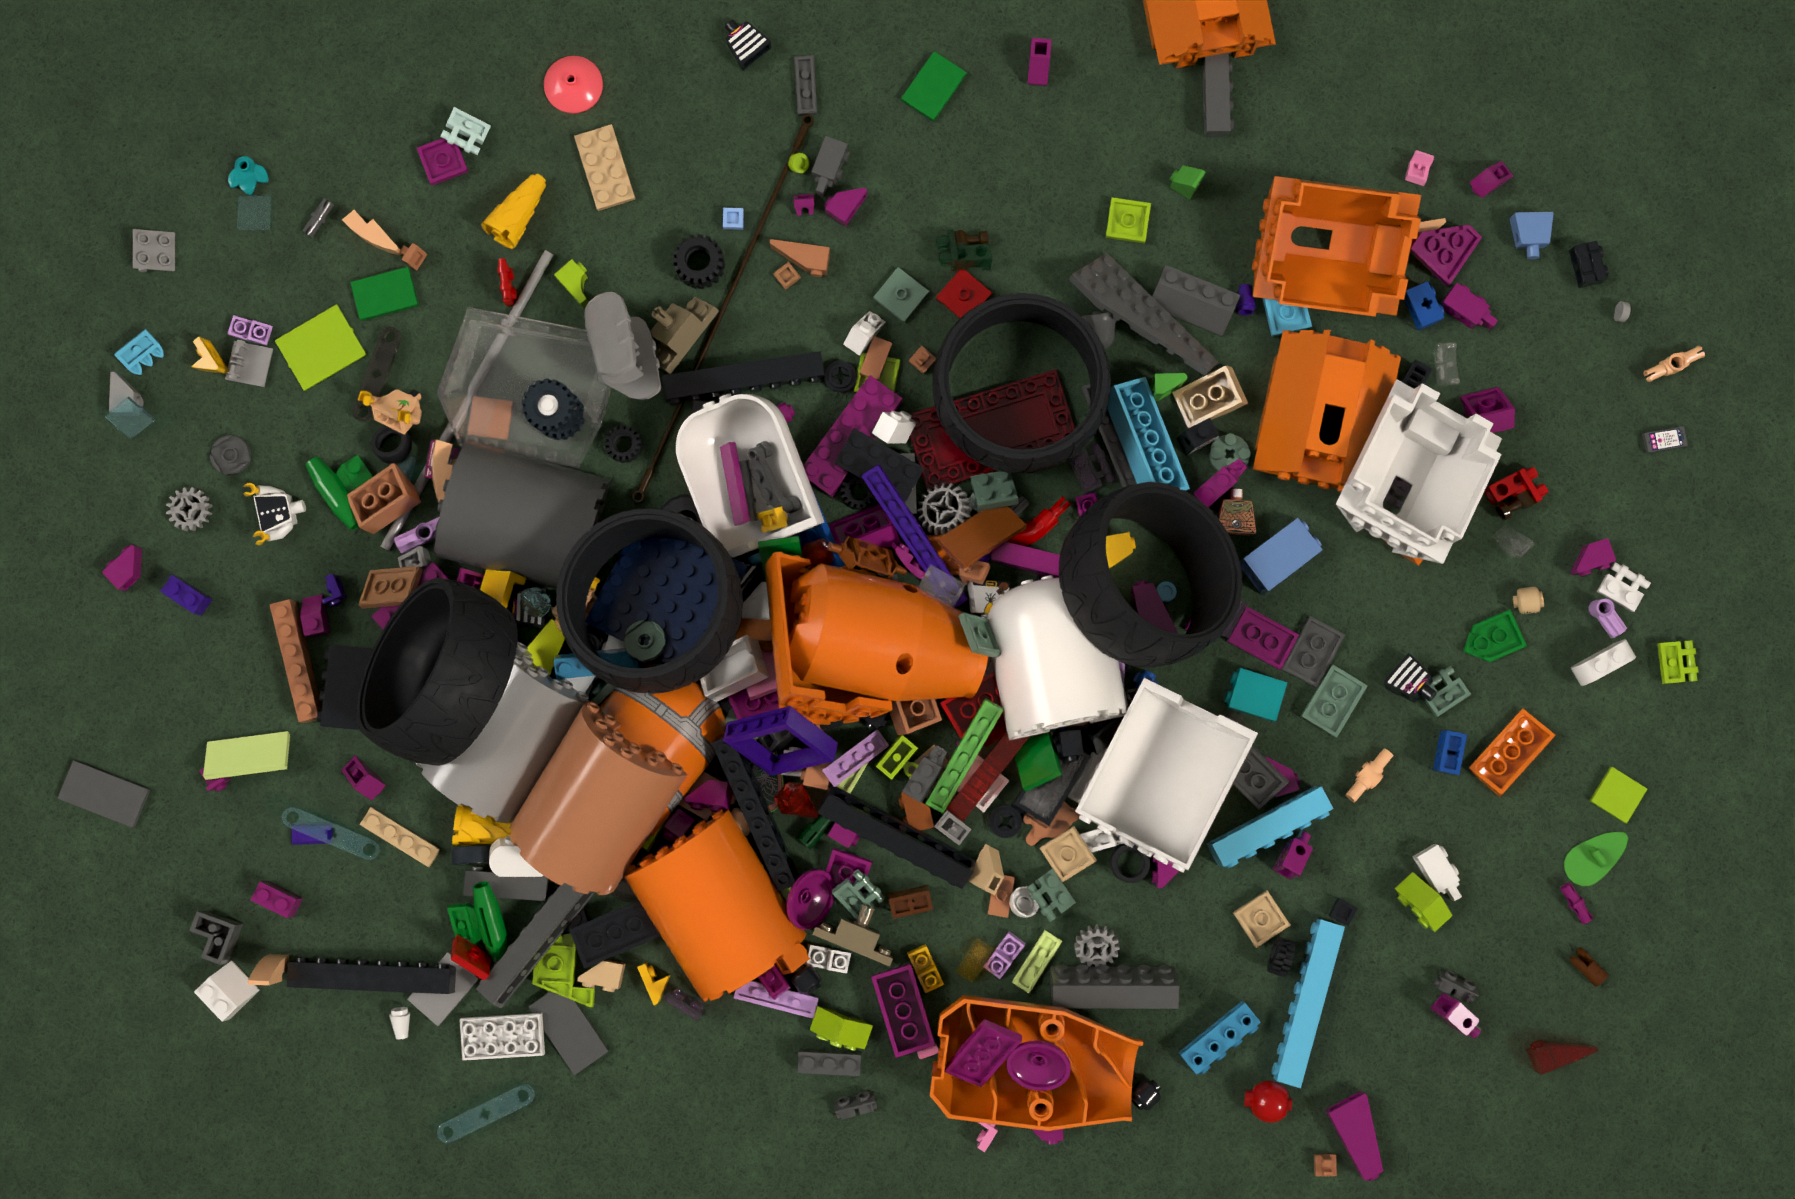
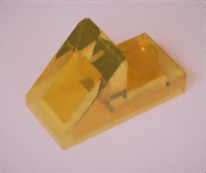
M976 937L955 973L973 983L984 968L983 966L994 948Z

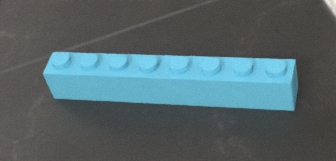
M1318 918L1311 925L1310 934H1313L1311 942H1307L1305 947L1307 957L1305 962H1302L1300 965L1299 974H1302L1300 982H1296L1294 987L1296 997L1294 1002H1291L1289 1005L1288 1014H1291L1289 1022L1284 1024L1283 1034H1285L1283 1043L1280 1042L1277 1049L1279 1059L1277 1063L1274 1062L1272 1067L1273 1079L1278 1082L1298 1088L1302 1086L1343 936L1344 926Z

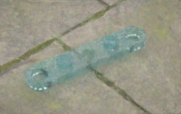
M295 807L287 808L282 814L283 824L291 829L366 860H373L379 855V844L363 835ZM290 812H296L299 816L298 821L293 824L289 823L286 819L287 814ZM335 828L336 838L327 839L326 830ZM367 844H373L376 848L375 853L371 856H367L363 851Z
M527 1084L519 1085L442 1123L437 1130V1137L443 1143H451L530 1104L534 1099V1090ZM520 1090L527 1091L529 1094L528 1100L521 1101L518 1098V1092ZM483 1108L486 1111L490 1110L491 1114L488 1115L489 1119H487L486 1117H481ZM449 1126L453 1129L454 1132L451 1138L444 1136V1127Z

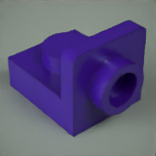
M333 573L325 576L327 583H325L326 588L332 596L323 599V604L334 607L343 603L342 599L347 598L339 576Z

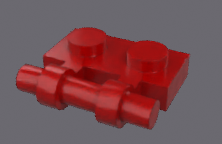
M501 258L498 259L497 267L501 281L499 285L500 292L502 293L505 305L513 306L515 304L514 299H517L516 288L512 287V280L515 279L514 271L506 263V259Z

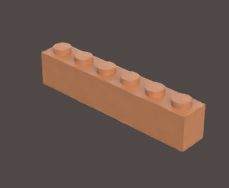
M288 599L270 604L298 722L308 723L317 720L318 710H322V703L319 701L320 695L303 633L297 602Z

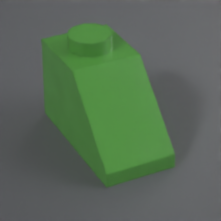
M1183 165L1179 171L1175 170L1169 180L1172 181L1170 188L1190 200L1206 172L1202 169Z

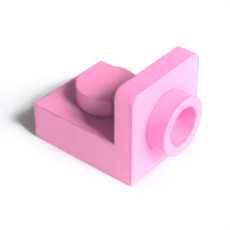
M978 1122L987 1128L986 1131L982 1130L976 1139L979 1142L977 1147L985 1152L998 1132V1128L995 1127L996 1124Z

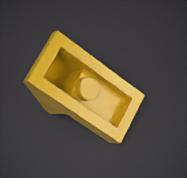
M201 337L193 341L197 347V353L202 358L192 365V368L223 374L230 372L211 341Z
M644 963L637 968L653 1005H656L662 998L670 975L655 981L654 977L657 975L654 967Z

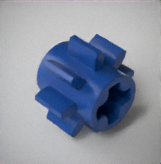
M1144 669L1141 673H1135L1132 682L1136 683L1134 688L1137 690L1144 678L1156 684L1159 683L1155 681V674Z

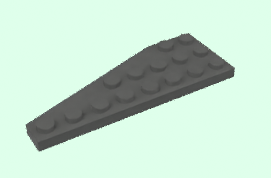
M1108 253L1079 269L1068 279L1097 308L1102 311L1106 309L1113 314L1112 317L1118 321L1122 319L1127 322L1130 329L1155 345L1160 343L1167 348L1166 351L1171 355L1176 353L1183 358L1185 364L1201 374L1206 375L1219 364L1213 355L1188 333Z

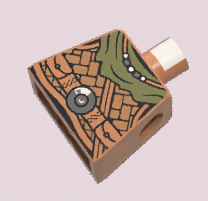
M1231 489L1230 500L1225 499L1221 501L1217 518L1229 535L1253 536L1256 534L1252 501H1242V489Z

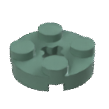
M1231 433L1217 438L1212 443L1209 452L1210 463L1217 471L1239 458L1247 465L1251 454L1247 443L1241 437ZM1226 449H1227L1228 451H1230V450H1233V451H1234V453H1233L1234 459H1232V458L1226 459V458H1225V455H1226L1225 450H1226Z
M643 620L635 622L625 633L624 646L630 657L641 663L657 659L663 653L666 646V637L663 629L652 621L645 622ZM642 637L650 638L648 645H640Z

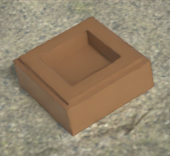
M789 262L773 273L785 290L801 279V276Z

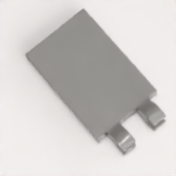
M450 951L446 953L439 963H450V967H456L455 993H412L407 999L437 1026H440L480 979L450 959Z

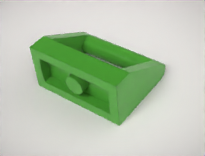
M1185 373L1154 374L1150 381V389L1155 401H1160L1172 392L1180 389L1187 380V375Z

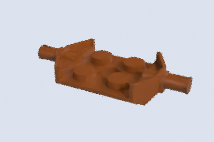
M847 536L840 545L829 542L827 546L828 551L840 555V558L849 570H852L857 565L879 574H885L888 577L887 579H891L895 572L902 575L907 573V567L898 565L894 559L893 552L887 548L851 536Z

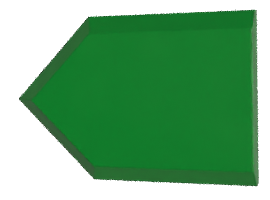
M1509 609L1472 625L1463 652L1492 662L1527 647V644Z

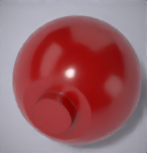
M1265 1080L1256 1084L1252 1091L1246 1090L1244 1106L1250 1107L1257 1119L1266 1123H1275L1285 1118L1287 1112L1292 1110V1098H1289V1093L1282 1084L1272 1080Z

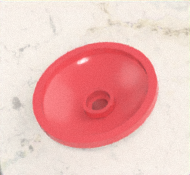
M567 56L557 60L548 69L544 78V91L547 99L556 109L565 113L576 114L587 111L597 103L603 90V80L599 69L593 62L580 56ZM569 78H574L573 82H568Z

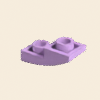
M233 315L228 335L267 346L273 326Z
M1009 931L983 967L1000 979L1026 943Z

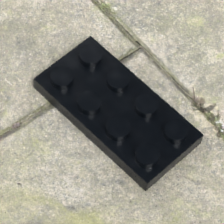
M853 428L834 462L836 466L863 480L861 477L863 473L880 464L904 502L907 501L924 470V467Z
M639 901L569 929L584 968L661 937Z

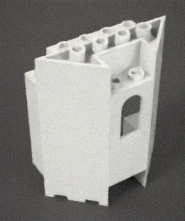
M1396 379L1336 505L1356 532L1366 529L1370 535L1386 540L1388 545L1394 547L1393 553L1443 564L1452 544L1462 539L1500 459L1501 454L1497 452L1502 438L1490 432L1494 423L1480 415L1474 414L1469 418H1465L1438 403L1437 399L1440 393L1422 383L1413 389ZM1395 476L1412 485L1397 515L1383 508V501Z

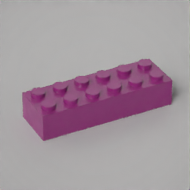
M869 375L803 465L809 482L830 498H833L842 486L845 478L851 474L836 466L834 462L853 428L876 440L877 436L872 434L882 412L897 411L903 403V398Z

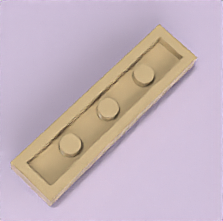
M370 807L360 823L367 830L427 867L431 866L441 850L373 807Z

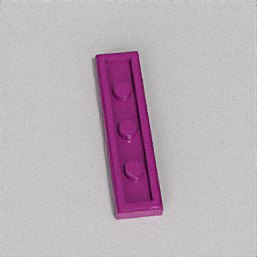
M728 442L720 447L734 526H739L749 522L750 516L736 443Z

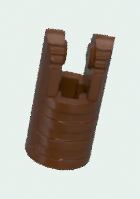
M1579 947L1575 952L1579 958L1576 956L1570 958L1569 961L1595 987L1607 979L1609 974L1583 948Z

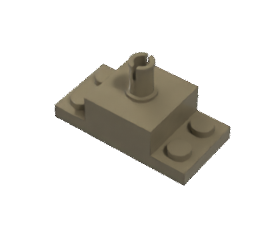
M696 297L687 303L685 309L672 303L666 311L660 306L656 307L654 310L659 314L652 311V317L658 321L650 331L652 338L658 343L655 350L656 358L659 360V368L669 374L672 373L719 312L713 305Z
M862 904L857 921L842 917L836 932L833 931V926L823 922L815 927L812 935L890 967L893 960V955L890 954L891 950L879 946V949L875 948L880 932L868 926L875 911L874 908L870 907L868 913L865 914L868 905Z

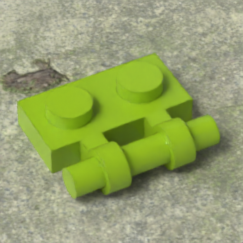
M1693 640L1684 641L1685 649H1681L1680 641L1657 644L1662 684L1686 682L1685 674H1688L1689 682L1698 681L1697 673H1699V670L1695 664L1694 655H1696V648H1693ZM1682 656H1686L1687 667L1685 668Z

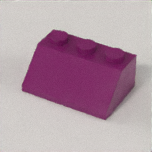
M880 504L828 524L838 545L843 543L847 536L884 548L892 547L893 542L896 544L901 543L895 526Z

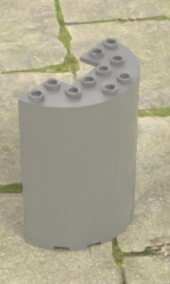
M517 642L513 669L502 698L477 739L459 757L447 764L437 766L416 763V766L423 768L422 775L447 798L458 805L463 804L471 807V812L484 818L487 815L495 817V821L501 823H512L585 702L589 701V697L585 693L575 690L570 681L567 679H552L548 676L547 670L540 666L537 667L532 663V654L520 642Z

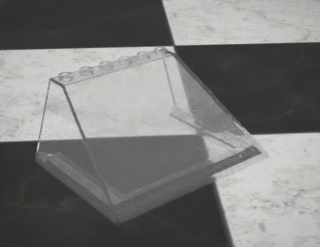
M468 307L437 395L459 446L471 440L551 463L579 468L602 425L612 388L604 385L598 379L585 329ZM544 379H554L563 383L580 399L584 406L583 417L585 422L584 425H581L582 429L579 432L577 431L575 436H570L566 440H555L545 436L540 430L533 427L525 419L521 409L523 408L521 401L525 397L523 394L529 390L528 387L530 385H535V381H544Z

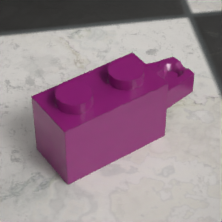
M1456 283L1441 302L1444 311L1470 329L1476 325H1484L1488 329H1492L1498 321L1490 314L1491 311L1488 309L1490 305L1487 304L1486 300L1481 296L1472 294L1470 289L1463 284Z
M1240 458L1230 465L1226 464L1197 489L1194 494L1204 505L1209 507L1240 480L1239 477L1246 470L1247 465Z

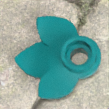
M247 156L239 157L236 160L235 168L228 176L231 188L239 186L248 195L253 194L257 182L267 183L269 181L264 167L255 164ZM243 163H247V167L245 169L241 168Z

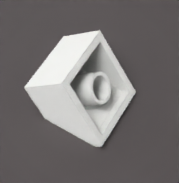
M230 961L211 975L194 993L223 1022L231 1019L260 989L256 985H248L249 978L233 961Z

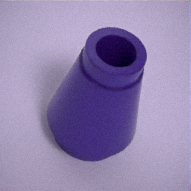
M1242 284L1239 286L1238 294L1240 297L1236 304V310H1238L1239 315H1251L1256 308L1251 285Z

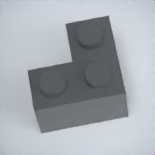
M208 910L197 911L189 931L208 938L201 958L219 965L229 963L243 923Z

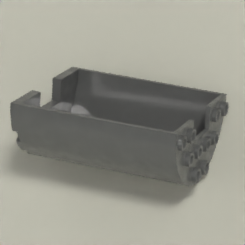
M469 440L462 444L459 456L453 463L450 479H446L443 486L445 496L443 500L440 499L437 511L440 512V516L435 529L437 533L433 552L439 558L484 570L511 571L526 577L525 581L557 589L561 569L571 549L587 531H590V528L598 523L599 517L601 518L611 479Z

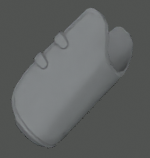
M605 292L595 296L585 307L584 319L598 379L604 385L630 398L639 400L650 399L659 393L661 383L658 371L660 364L655 354L656 343L652 339L646 322L639 317H630L623 298L615 292Z

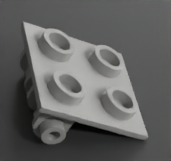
M133 229V269H138L139 272H147V270L175 271V232Z
M242 340L234 341L228 365L230 372H227L225 380L265 387L273 348L248 344Z

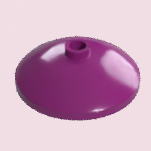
M821 869L809 870L802 874L791 887L787 898V915L795 927L802 930L812 929L819 925L829 913L834 900L832 889L835 886L832 877L827 872Z
M1045 1041L1021 1043L1007 1058V1070L1011 1078L1019 1085L1028 1089L1038 1091L1052 1090L1064 1084L1070 1075L1071 1064L1066 1053L1059 1047Z

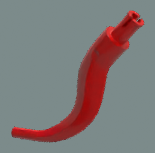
M1062 496L1049 510L1044 508L1034 519L1026 522V529L1007 542L1021 546L1035 543L1059 522L1057 518L1071 504Z

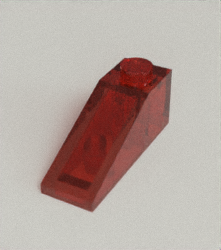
M1542 1040L1531 1042V1047L1525 1049L1534 1071L1540 1075L1598 1051L1597 1047L1588 1044L1542 1042Z

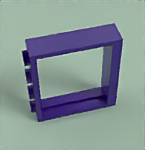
M791 706L727 722L723 738L724 742L770 776L832 762L835 759L838 745L834 739ZM788 730L809 747L774 755L753 738Z

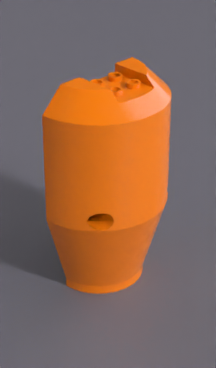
M818 564L793 581L790 602L796 603L794 614H797V617L793 623L792 631L788 635L791 667L801 681L892 701L955 697L973 698L977 693L985 674L988 656L971 652L958 617L963 612L916 585L826 564Z
M962 995L939 1014L938 1036L941 1042L938 1060L933 1061L930 1097L947 1118L1044 1131L1116 1121L1132 1122L1131 1094L1133 1072L1138 1047L1143 1046L1142 1039L1130 1037L1064 1007ZM984 1019L1021 1034V1043L1045 1041L1059 1047L1066 1053L1071 1064L1070 1075L1067 1081L1055 1089L1045 1091L1028 1089L1015 1082L1008 1073L1007 1059L982 1087L944 1072L947 1062Z

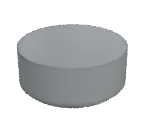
M1620 301L1616 305L1615 321L1625 322L1628 319L1631 311V306L1628 302Z

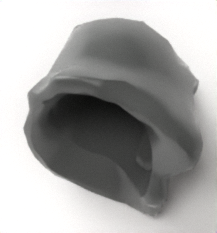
M1094 311L1092 314L1081 316L1098 335L1104 350L1109 348L1114 341L1115 323L1117 321L1112 317L1113 314L1111 312L1101 313Z

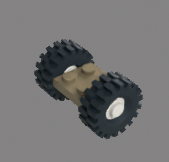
M544 379V381H535V385H530L528 387L529 390L523 394L525 397L521 401L523 405L521 409L525 419L533 427L540 430L545 436L555 440H566L570 436H575V433L582 429L581 425H584L585 422L584 406L580 399L563 383L554 379Z

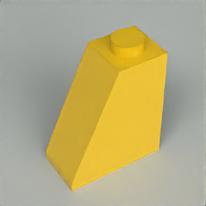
M1130 532L1106 536V555L1109 569L1131 555L1133 549L1136 548L1134 537H1130Z

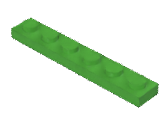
M986 698L984 699L926 799V805L944 813L1002 714L1003 707Z

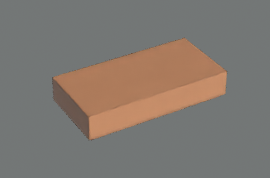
M873 337L860 370V375L865 377L871 375L879 381L892 347L891 342Z

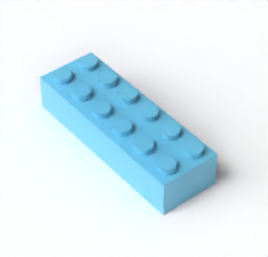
M1146 377L1112 386L1110 388L1107 409L1136 483L1160 482L1178 487L1184 491L1190 489Z
M1312 787L1206 843L1218 866L1231 868L1239 863L1238 859L1250 858L1257 854V849L1271 847L1275 844L1274 840L1285 839L1294 834L1293 830L1299 828L1302 830L1312 824L1311 820H1321L1329 816L1330 813L1328 811L1334 808L1322 787Z

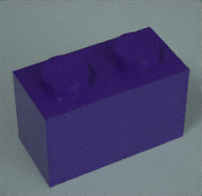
M175 575L170 576L160 591L191 613L202 615L212 601L211 597Z

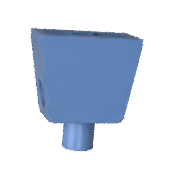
M1518 212L1510 217L1516 249H1527V259L1540 258L1539 248H1545L1550 243L1553 212Z

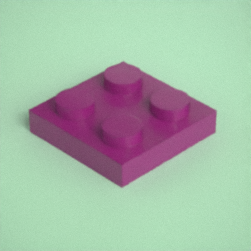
M444 138L417 147L431 186L469 172L460 147L454 143L453 145L447 143L448 140Z

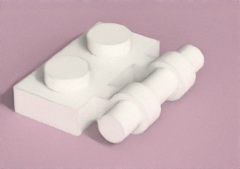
M1614 562L1610 569L1617 572L1615 577L1606 574L1597 592L1627 610L1635 612L1644 596L1637 589L1639 586L1647 589L1651 582L1647 581L1643 575L1635 574L1628 570L1629 567L1624 564L1619 565ZM1626 577L1633 581L1631 586L1622 582V578Z

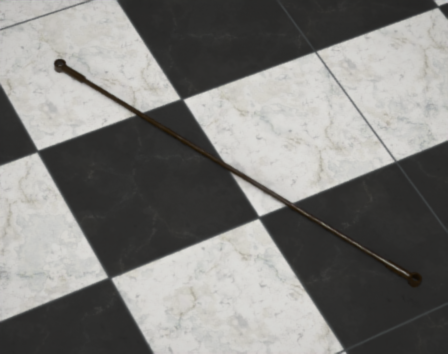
M806 114L802 117V126L793 143V149L789 158L800 149L808 129L813 126L814 119L812 115ZM809 118L812 121L811 123L806 124L804 120ZM789 158L693 371L699 370L787 175ZM682 400V403L677 405L650 467L647 468L638 490L632 494V498L636 503H642L645 500L644 494L655 472L654 468L685 400ZM636 494H642V499L636 500Z

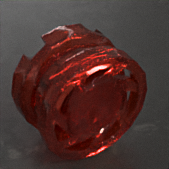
M817 539L804 545L802 556L805 559H810L811 564L807 565L810 569L818 564L830 565L832 563L834 555L831 554V551H828L827 546L829 542L825 539Z

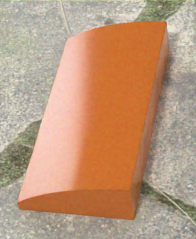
M1522 709L1468 769L1500 798L1550 743L1555 734L1526 710Z

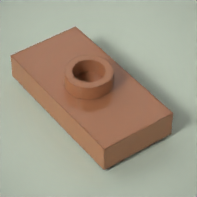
M1004 875V879L996 894H991L989 915L1008 918L1010 895L1013 891L1015 877Z

